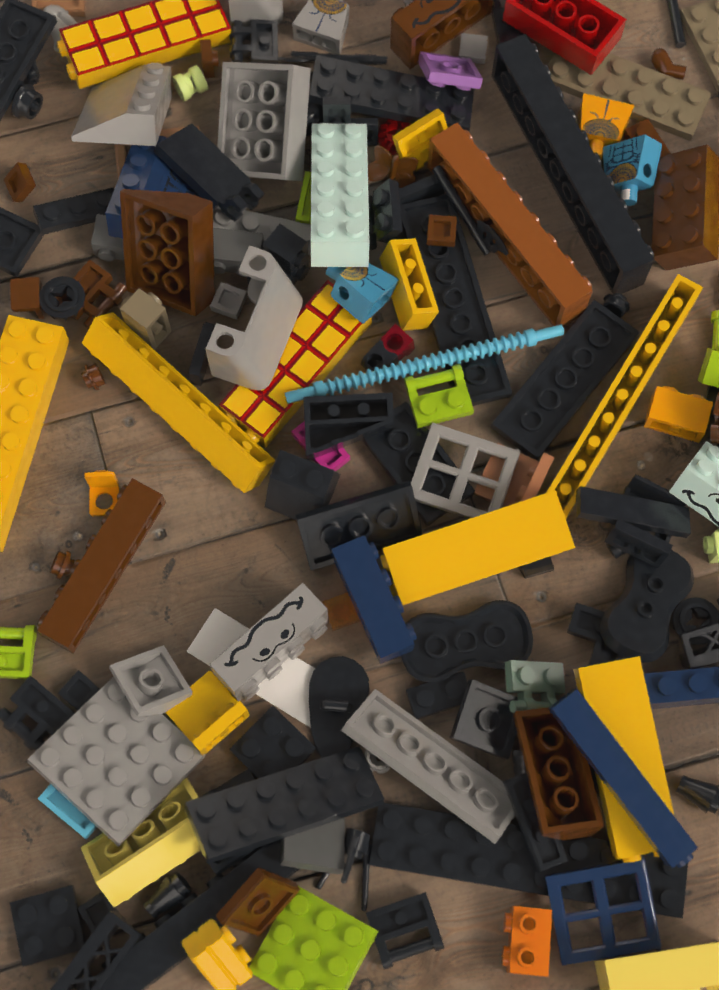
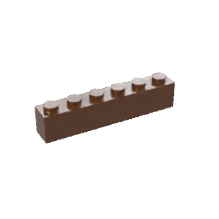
M133 478L128 485L125 484L120 489L116 505L112 510L109 509L105 513L101 521V529L97 535L93 534L86 544L87 551L83 558L75 561L70 570L71 577L66 585L62 584L58 588L54 596L55 602L49 611L46 610L38 621L39 628L37 631L42 637L72 654L76 651L166 504L163 494Z

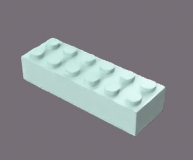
M312 123L311 267H369L367 124Z

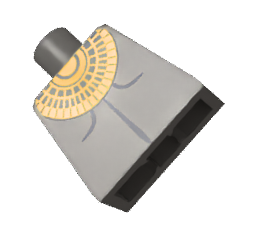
M308 0L293 21V40L333 54H341L349 22V5L343 2V0Z

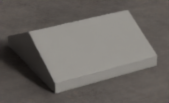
M164 645L114 663L109 667L138 717L163 714L190 697L193 693Z

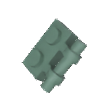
M521 660L505 662L507 693H517L518 700L510 702L509 708L512 713L514 711L550 707L558 701L555 695L565 693L563 663ZM532 694H541V701H535L532 698Z

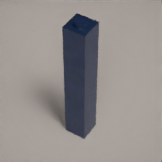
M572 689L547 708L663 862L671 868H674L676 865L678 868H681L689 863L694 857L692 853L698 849L697 845L579 690Z

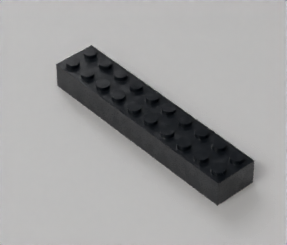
M526 34L496 45L491 76L612 294H623L644 285L654 262L653 250L650 245L645 244L639 225L636 221L631 220L624 199L618 197L612 178L606 175L602 169L601 159L596 152L593 153L589 146L586 132L580 130L577 125L574 111L565 104L561 88L555 86L551 79L549 67L543 64L539 58L537 46L535 43L530 42Z

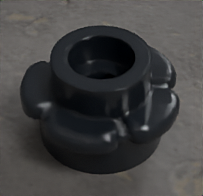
M620 293L607 294L603 299L605 301L603 306L619 318L630 309V304L627 302L626 297Z

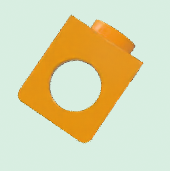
M106 470L84 473V478L90 487L89 514L92 517L104 516L109 509L112 510L118 501L119 482L114 472ZM109 494L113 498L112 505L108 509L98 508L96 505L98 496Z

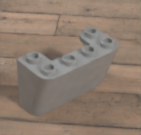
M249 245L239 268V274L251 277L247 293L251 302L256 304L250 321L245 332L216 323L205 350L212 376L252 390H263L269 386L301 310L303 299L272 254ZM222 335H230L234 339V344L228 349H222L218 347L217 339Z

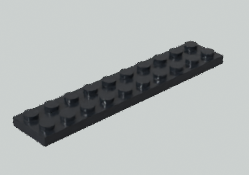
M383 803V805L378 806L369 865L549 896L545 875L621 862L622 859L612 856L609 840L591 837L561 840L568 861L537 872L519 825L508 824L501 837L494 844L454 814ZM653 852L642 854L646 861L656 915L683 918L688 863L681 868H678L677 865L671 868L660 857H654ZM634 873L604 879L609 906L639 900ZM591 881L561 886L563 899L595 904Z

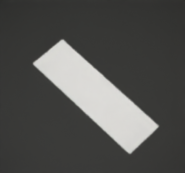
M215 608L187 652L209 665L245 634L249 628ZM289 657L281 664L283 669L271 680L266 678L258 685L260 689L256 695L311 728L309 682L315 668L299 658L291 660Z

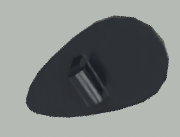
M344 656L331 657L321 662L313 671L309 682L310 724L313 740L321 758L350 748L354 740L341 730L349 718L368 698L370 691L369 678L364 668L355 660Z

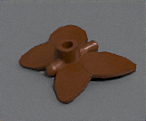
M375 146L374 155L376 160L368 165V180H383L389 174L388 179L394 180L395 178L398 181L399 188L416 182V177L412 173L418 165L416 158L403 157L399 159L397 154L392 157L390 152L382 146Z

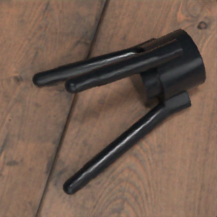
M347 828L344 837V856H347L341 882L343 884L347 883L354 859L361 860L363 855L361 910L366 911L369 891V862L372 845L369 844L371 835L360 830ZM322 873L316 885L318 890L323 887L330 873Z

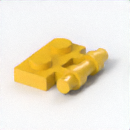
M437 108L392 136L400 159L403 157H414L418 160L415 171L424 167V163L428 161L430 139L448 128L442 111Z

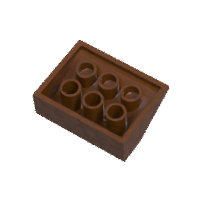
M122 189L120 191L127 291L135 293L140 288L147 294L149 292L155 294L162 304L197 316L212 303L215 296L213 201L189 193Z

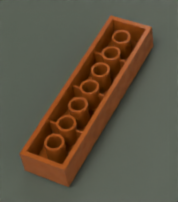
M455 123L432 137L429 143L427 168L434 174L432 169L440 165L445 174L448 175L447 177H449L454 188H456L458 195L476 224L477 220H482L500 236L509 254L504 255L498 250L495 252L550 323L553 326L562 324L564 328L578 319L587 309L593 292L588 278L579 274L571 257L562 253L557 246L554 236L551 233L545 232L540 225L537 215L534 212L528 211L520 194L517 191H512L507 185L503 173L495 170L486 152L479 150L474 144L473 137L468 130H463L458 123Z

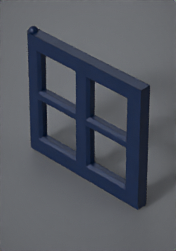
M642 855V860L623 863L621 861L545 875L562 966L654 949L656 951L661 950L662 944L646 861ZM634 873L639 900L609 906L604 879ZM591 881L596 908L565 913L561 886ZM642 910L646 937L616 942L611 915ZM598 917L603 944L572 950L567 923Z

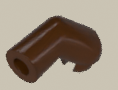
M662 48L656 49L651 56V61L656 71L684 80L686 66L673 64L666 50Z

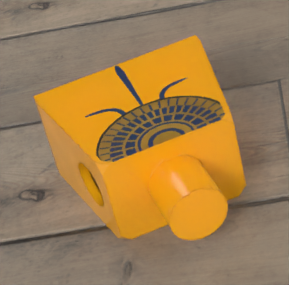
M584 93L579 109L578 126L580 130L586 132L589 146L593 153L596 152L602 160L603 147L620 142L629 123L634 105Z

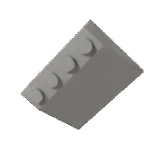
M223 62L217 147L248 177L303 181L311 68L291 64Z
M160 63L142 65L93 86L72 133V141L156 146L172 99L171 66H163Z

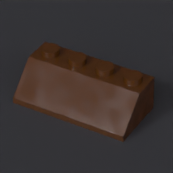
M547 708L514 711L513 716L542 836L559 840L593 836L604 826L588 761Z

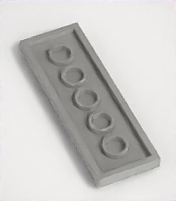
M376 689L349 718L341 730L494 844L501 837L515 815L503 781Z

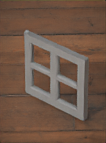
M432 422L411 481L415 501L467 519L500 509L503 506L520 450ZM440 438L467 447L459 469L432 460ZM478 451L505 459L498 481L471 473ZM429 468L456 476L449 499L422 490ZM468 481L495 489L488 512L460 503Z

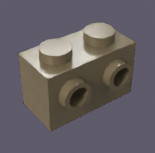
M140 288L123 300L120 310L125 324L155 350L172 332L166 308L162 306L161 300L151 292L147 294Z

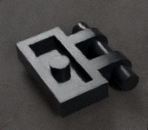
M251 19L250 27L242 26L240 20L232 22L229 39L232 42V46L229 48V57L232 59V62H243L244 58H251V63L278 64V21ZM249 40L250 45L243 44V41Z
M388 179L373 191V197L368 195L369 250L377 248V241L388 243L403 232L398 181Z
M30 675L10 698L18 706L17 709L11 713L7 708H2L0 710V720L4 723L3 727L10 733L15 732L24 740L23 744L29 750L34 749L36 751L45 743L42 739L47 732L53 735L75 713ZM27 714L38 723L33 731L22 722Z

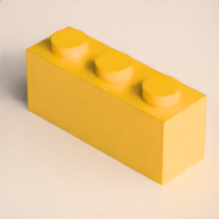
M416 238L390 240L379 259L383 271L399 279L391 298L400 327L403 331L427 329L439 313V309Z

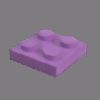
M420 51L418 63L430 84L437 87H444L445 84L454 85L458 89L469 91L471 88H481L483 78L472 59Z

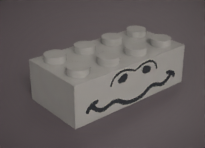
M304 583L300 584L209 664L213 674L237 701H241L243 698L246 701L259 691L258 685L264 679H273L283 669L281 667L282 663L289 657L291 660H294L305 650L303 645L311 638L316 640L328 629L326 626L328 624V609Z

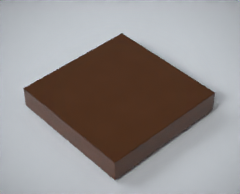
M257 868L217 913L216 917L223 925L260 936L297 895L300 888L292 880Z

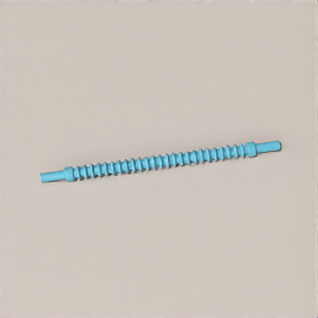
M562 324L540 330L530 328L524 330L523 334L516 332V336L510 333L508 338L502 335L500 340L494 337L492 342L486 339L484 344L478 341L476 346L470 343L468 348L465 345H462L460 350L454 347L452 352L446 349L445 353L438 351L437 355L430 353V357L422 355V359L414 357V361L407 359L406 363L399 361L398 365L391 363L390 367L383 365L382 369L375 367L374 371L367 369L366 373L359 371L358 375L351 373L350 377L343 375L342 379L335 377L334 381H331L329 378L325 383L322 380L313 382V386L285 392L286 401L288 404L303 400V397L326 396V394L333 396L335 391L341 394L343 389L349 392L351 387L357 390L359 385L365 388L367 383L373 386L376 381L378 384H381L384 379L386 382H389L392 377L394 380H397L398 376L405 378L406 374L413 376L414 372L421 374L422 370L429 372V368L437 370V366L445 368V364L453 366V362L461 364V360L468 362L469 358L476 360L477 356L483 359L485 354L491 357L493 352L499 355L501 350L507 353L509 348L515 351L517 346L520 349H523L524 345L527 347L535 346L538 341L564 335V328Z

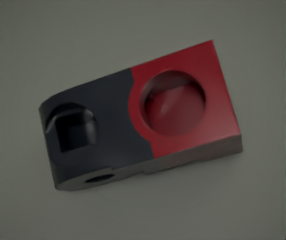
M395 323L367 352L361 361V365L366 370L370 369L371 371H374L375 367L382 369L383 365L390 367L391 363L396 365L415 350L414 340Z

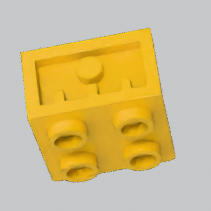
M212 671L205 673L190 686L193 692L190 697L165 712L202 756L205 753L207 754L250 716L248 709L240 700L237 701Z

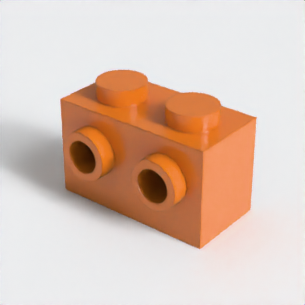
M512 906L510 907V913H505L504 932L509 933L508 946H503L501 964L502 966H507L506 973L549 977L552 910Z

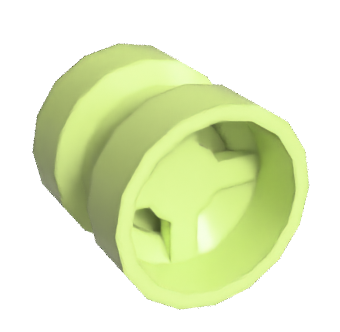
M197 65L189 68L185 74L178 73L172 76L175 89L183 101L191 99L192 95L197 92L203 93L208 90L206 79Z

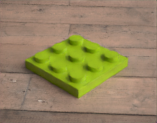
M299 887L300 890L297 895L276 917L249 967L253 975L278 990H348L378 931Z

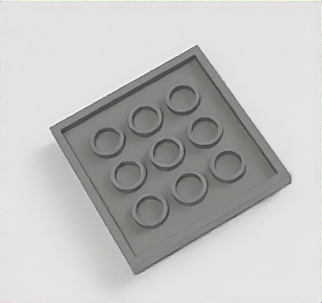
M113 676L28 758V764L119 847L205 758L206 753L202 756L184 733L163 714L138 717Z

